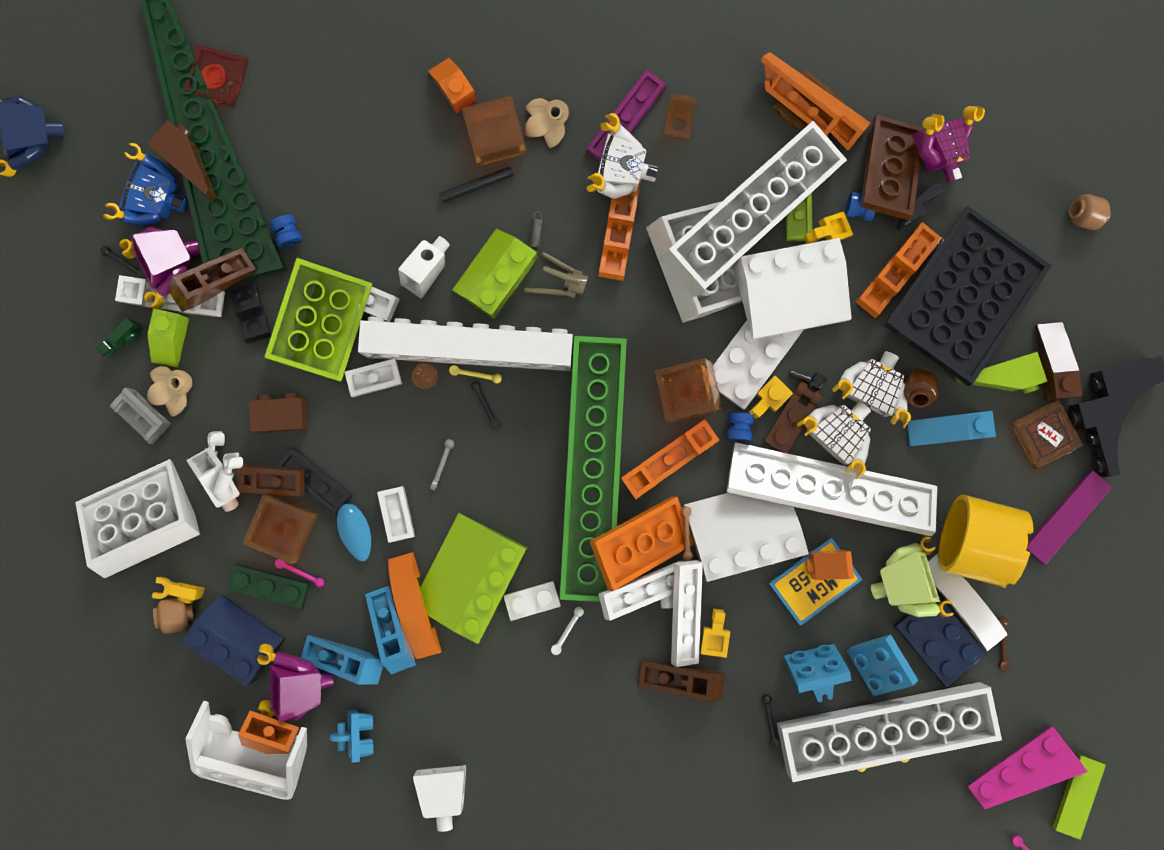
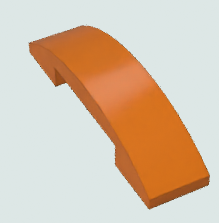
M704 419L620 479L636 500L720 440Z
M414 552L388 559L394 603L403 632L415 658L420 659L441 653L442 650L435 627L431 628L417 578L420 577Z

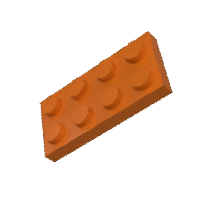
M670 497L590 541L608 590L614 591L685 550L684 517L680 514L681 506L678 497ZM689 530L690 546L694 545V541Z

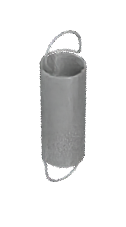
M534 218L532 220L529 245L531 247H539L542 219Z

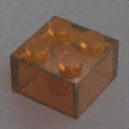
M512 95L462 108L477 166L526 153Z
M703 358L655 370L666 422L677 423L723 412L712 361Z
M263 495L242 544L290 564L299 562L319 514L274 495Z

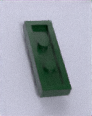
M233 564L226 590L303 609L310 583Z

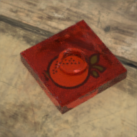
M198 44L194 55L196 63L190 67L189 75L194 76L196 65L198 64L209 92L196 89L193 94L211 98L216 103L235 107L249 60L241 55ZM187 78L183 89L184 92H188L193 89L190 87L192 82L191 78Z

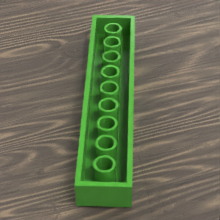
M574 336L560 600L600 602L598 594L608 590L590 541L617 527L627 339Z

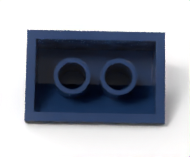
M219 595L194 622L181 642L247 687L257 680L266 665H261L257 661L258 655L268 656L266 653L258 651L262 644H269L273 647L275 653L285 638L223 595Z

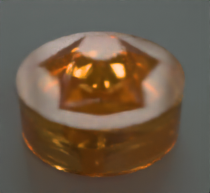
M419 364L412 371V381L420 389H431L438 382V372L430 364Z

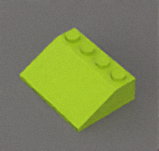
M296 258L264 358L341 382L373 283Z
M458 513L420 587L427 615L455 633L478 644L528 547Z

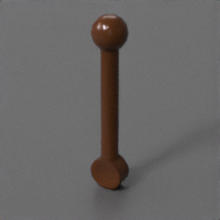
M1003 616L999 617L998 621L1006 631L1008 619ZM1006 636L1001 640V661L998 664L1002 671L1010 669V663L1007 662Z

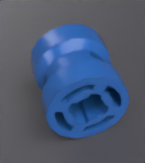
M851 191L847 200L845 215L851 218L859 216L862 220L871 222L876 211L860 207L861 194Z
M282 215L269 222L271 231L277 236L275 241L278 248H289L303 240L300 232L295 228L296 221L293 215Z
M728 413V422L731 426L727 430L726 439L752 441V432L749 425L753 423L754 415Z

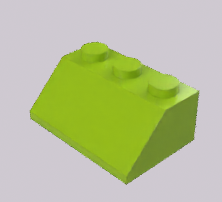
M496 228L452 291L494 320L538 259L537 252L516 237Z

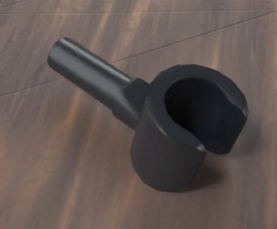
M793 370L789 373V376L804 381L813 390H820L827 381L826 377L818 372L812 378Z

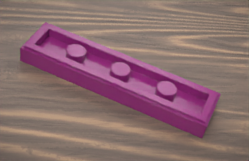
M646 69L614 111V114L619 118V124L629 133H632L666 88V83ZM601 129L586 148V152L600 163L607 136L611 134V130L603 131Z
M1093 470L1088 471L1028 540L1026 551L1030 552L1041 564L1046 565L1113 487Z

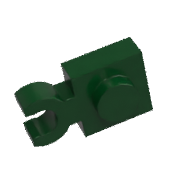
M125 318L107 335L109 338L96 347V350L102 356L106 355L110 358L121 345L125 346L133 343L143 328L136 321Z

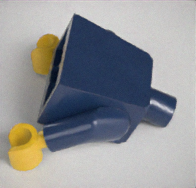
M22 96L0 100L2 146L5 158H9L8 161L0 160V167L6 166L5 170L0 172V175L12 177L15 175L16 170L41 157L44 152L49 150L47 137H64L62 122H45L44 109Z

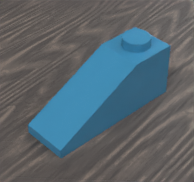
M993 411L912 420L906 425L909 447L996 437Z
M390 585L365 594L381 664L391 674L415 666L414 655L403 632Z
M307 635L301 658L309 660L315 667L358 685L379 683L383 669L380 656L316 636Z

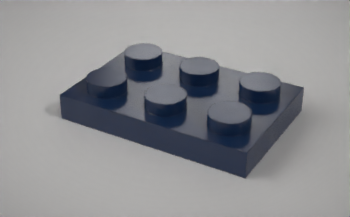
M946 605L943 606L945 613H952ZM906 614L894 624L896 629L945 687H948L986 655L954 614L948 617H943L939 614L929 617H916Z

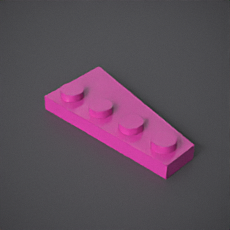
M1050 726L966 787L981 807L988 809L1088 771L1055 728Z

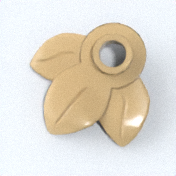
M542 98L532 100L526 105L527 111L532 116L526 122L525 135L528 137L544 136L548 147L553 148L565 136L564 123L569 118V108L565 102L557 99L550 102ZM555 108L560 109V114L557 117L552 115V111Z
M165 366L153 369L150 372V377L154 384L150 386L147 392V401L152 405L165 404L171 417L180 414L187 405L186 393L192 387L191 376L183 370L172 371Z

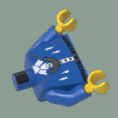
M129 143L130 146L136 148L137 153L135 156H130L124 152V155L129 159H138L139 163L134 162L119 206L114 203L105 205V207L112 208L115 211V215L103 214V217L107 220L120 218L121 222L142 227L158 223L160 219L168 220L172 209L184 212L188 205V199L178 195L179 186L174 183V176L170 170L157 158L146 152L141 153V149L137 144Z

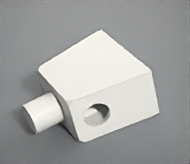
M437 236L432 244L425 240L421 241L398 269L401 285L422 299L445 267L444 253L450 244L440 236Z
M466 765L417 770L413 780L423 817H436L437 831L452 830V816L460 815L463 810Z

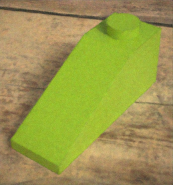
M1038 352L984 368L972 385L1008 391L1022 389L1025 394L1038 390V384L1047 382ZM955 377L956 382L963 383Z

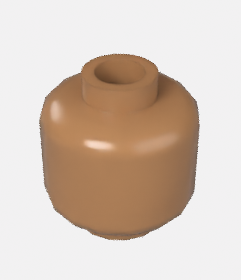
M1091 194L1079 196L1069 207V217L1072 224L1088 230L1101 228L1111 216L1108 201Z
M177 598L159 601L157 607L153 608L155 629L160 628L163 634L187 630L189 621L194 620L192 605H187Z

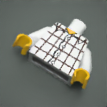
M885 351L880 362L871 359L866 362H858L846 369L839 383L832 389L833 392H836L838 389L842 390V399L847 397L857 403L861 401L870 410L884 417L892 416L894 412V416L891 419V424L893 425L899 419L903 423L902 427L905 428L911 419V415L907 411L908 402L903 393L905 386L903 382L904 375L893 370L899 357L891 352Z
M859 401L852 410L848 409L845 405L839 407L828 405L817 408L809 416L797 423L798 427L802 424L806 426L807 432L804 433L805 436L810 435L842 465H848L851 462L845 469L847 474L853 469L857 474L855 479H858L866 472L864 464L868 456L870 444L868 434L871 429L863 420L871 410L863 402Z

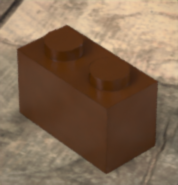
M298 393L283 394V399H273V395H259L257 400L249 401L250 432L268 433L309 430L307 399L299 397Z

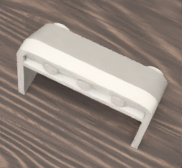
M203 701L185 738L191 771L204 779L279 799H291L298 783L307 750V728L301 727L289 754H265L242 746L238 737L239 732L232 730V726L228 722L229 720L223 715H210L209 702Z

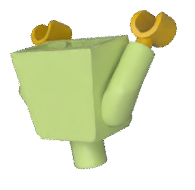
M924 537L919 544L913 543L896 549L886 561V567L880 570L883 581L871 585V591L875 599L888 597L891 606H898L901 612L916 617L937 616L938 614L948 617L954 614L945 613L943 610L945 604L953 603L948 600L940 602L926 557L936 547L927 549L923 544L931 540L930 537Z

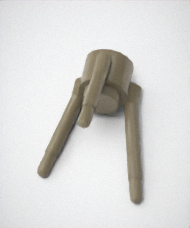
M543 252L541 254L542 257L566 270L568 274L546 266L543 267V271L565 279L563 287L568 288V290L523 289L525 293L562 295L575 298L576 294L582 296L588 276L583 275L582 271L576 270Z

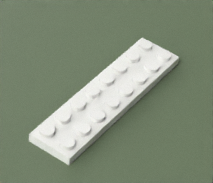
M734 443L726 492L933 536L936 532L937 486L870 471H866L860 478L855 479L857 474L853 469L848 474L845 472L847 466Z

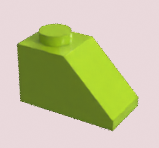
M153 309L148 330L152 363L178 368L189 318L177 313Z

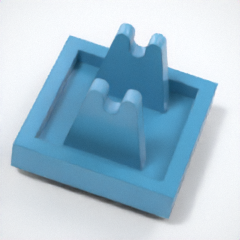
M891 634L854 645L847 650L848 655L873 696L911 687L918 681Z
M835 644L821 645L818 648L796 651L784 656L785 665L798 692L802 693L813 690L818 702H822L824 694H826L829 700L833 698L835 684L851 681L850 671Z

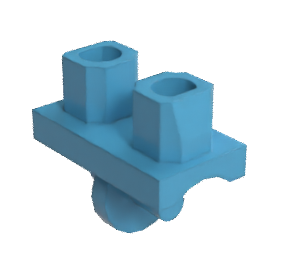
M355 709L347 710V732H345V723H337V732L330 734V741L338 742V751L346 750V741H348V758H351L352 763L360 762V757L373 754V740L371 738L360 739L359 737L360 730L373 729V716L369 713H358Z

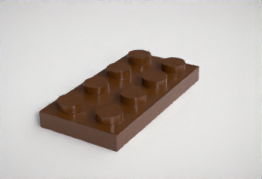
M881 115L875 116L872 122L860 207L905 220H910L913 217L921 157L918 155V149L912 135L925 128Z

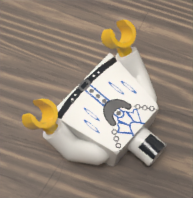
M611 113L605 115L610 125L604 122L600 126L603 131L611 130V134L607 136L598 173L587 177V179L592 180L594 183L587 186V191L593 192L597 190L607 197L616 199L637 191L639 179L655 182L658 167L644 164L647 150L642 148V145L632 134L619 124L618 116Z

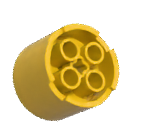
M964 494L958 496L952 503L941 530L938 547V562L941 570L1006 588L1007 584L1014 585L1021 577L1030 556V552L1026 551L1028 546V534L1033 533L1031 515L1024 510Z

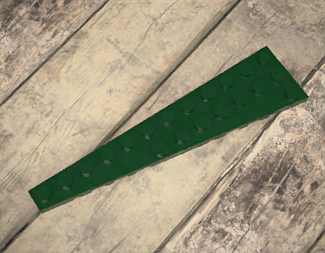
M140 0L168 119L175 127L180 123L191 133L189 139L197 146L216 194V198L212 200L182 174L203 264L242 248L256 268L255 272L242 280L286 270L171 0Z

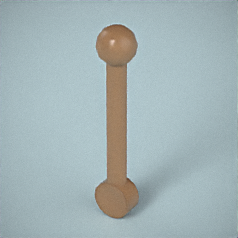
M684 506L680 509V514L684 517L685 552L683 553V558L686 561H690L693 558V553L690 551L689 516L692 511L690 507Z

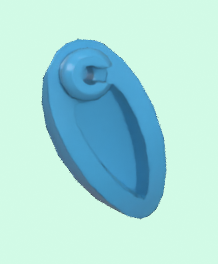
M345 504L339 509L337 515V528L340 538L348 551L356 559L365 561L368 559L371 550L369 525L362 512L355 505Z

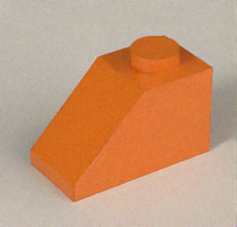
M447 58L428 71L455 114L477 101L474 89L460 68L450 58Z
M835 549L808 552L809 558L805 560L807 574H811L812 579H854L851 551Z
M249 711L238 737L241 745L265 754H289L300 728Z

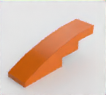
M639 179L637 191L611 200L598 277L624 280L641 179Z
M920 223L856 300V303L874 318L880 315L890 300L918 270L942 238L926 224Z

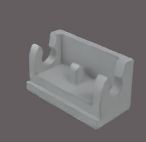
M125 387L122 393L110 405V408L128 422L150 445H153L172 425L135 389Z

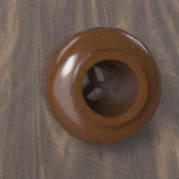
M917 369L909 372L904 378L905 386L903 393L910 405L923 408L936 401L938 397V379L934 373L925 369Z

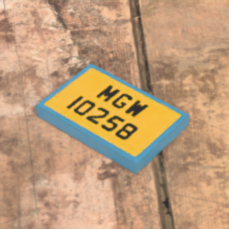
M829 537L810 552L840 548ZM808 554L772 579L768 584L798 625L801 626L863 580L854 567V579L815 580L806 571L805 560L809 558Z

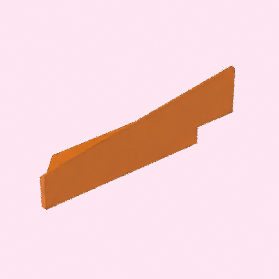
M768 52L761 58L766 75L764 81L765 90L807 124L814 121L826 136L831 132L848 151L871 124L774 54Z

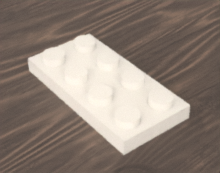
M746 320L703 378V381L740 409L745 410L803 330L752 340L749 324Z

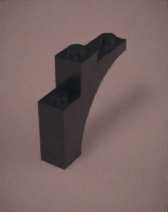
M1162 355L1090 373L1092 377L1091 387L1096 393L1097 398L1068 406V418L1075 430H1086L1085 440L1092 451V465L1100 477L1120 475L1117 453L1123 422L1132 406L1143 394L1164 382Z

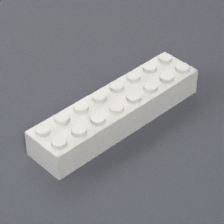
M812 121L670 247L660 259L689 292L696 297L847 159L815 122Z
M368 317V321L360 320L358 352L367 358L389 360L395 358L396 360L571 371L573 334H568L566 329H552V333L541 332V328L526 327V331H517L515 326L500 325L499 329H490L489 325L478 323L473 324V328L463 327V323L447 322V326L436 325V321L421 320V324L410 323L409 319L396 318L394 323L386 322L381 317Z
M981 682L777 722L786 772L792 782L1002 740L991 687Z

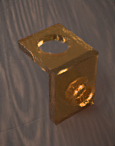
M671 95L664 135L689 139L697 98H691L687 95ZM675 118L684 119L686 122L685 129L682 131L674 130L671 126L672 120Z

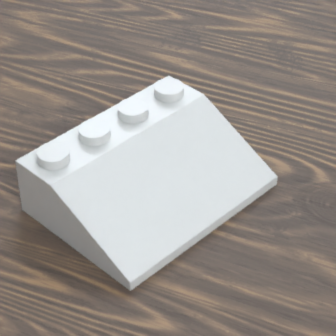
M721 202L665 215L646 227L682 323L742 302L734 271L737 261L704 291L694 297L660 259L670 247Z
M839 238L741 256L734 266L752 340L851 320L847 266Z
M170 459L75 502L87 567L103 578L109 577L200 535L194 510L176 468Z
M725 493L684 504V506L690 507L692 511L689 516V527L698 560L703 563L702 575L707 582L809 554L803 531L793 506L734 493Z

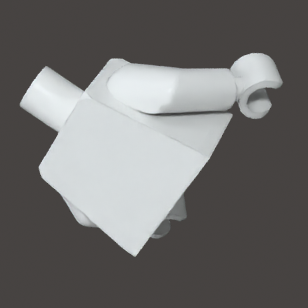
M213 431L207 436L208 448H205L204 451L186 461L216 508L222 506L224 511L228 512L238 506L236 497L240 493L232 481L234 475L232 469L242 468L243 458L239 457L238 452L227 453L223 456L222 464L217 458L218 451L215 450V446H224L225 436L221 431Z

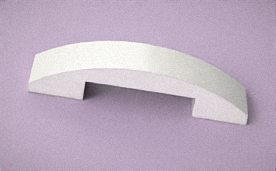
M119 275L115 301L150 308V305L155 302V298L151 302H147L144 300V295L147 292H156V288L152 289L146 279ZM222 291L205 303L184 312L180 310L169 294L167 297H163L164 304L160 310L221 317L225 291Z
M938 553L928 561L936 590L946 600L953 603L950 605L970 628L969 631L986 651L990 650L1007 636L1006 631L969 583L962 576L942 571L938 562Z

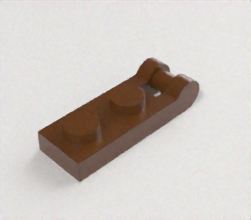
M802 380L793 391V394L763 440L764 443L782 453H788L804 427L803 424L798 427L797 423L809 416L823 397V393L818 390L814 392ZM801 396L809 400L806 406L798 402Z
M243 464L242 468L234 469V474H237V482L234 485L241 493L299 497L305 494L304 469L252 466L249 464ZM247 475H251V483L248 482Z

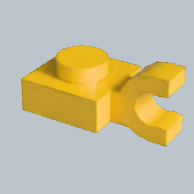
M843 211L821 219L819 221L821 227L815 228L812 232L803 236L806 244H810L823 238L826 240L839 238L841 241L851 237L853 232Z
M773 376L757 392L756 396L760 401L748 413L753 414L756 420L768 408L775 412L793 392L776 376Z
M160 576L156 578V583L162 584L164 591L163 593L153 592L152 598L163 599L172 595L176 596L183 603H193V600L203 598L205 588L181 582H171L169 579Z
M713 608L712 626H703L700 654L727 658L730 631L723 629L726 614L724 610Z

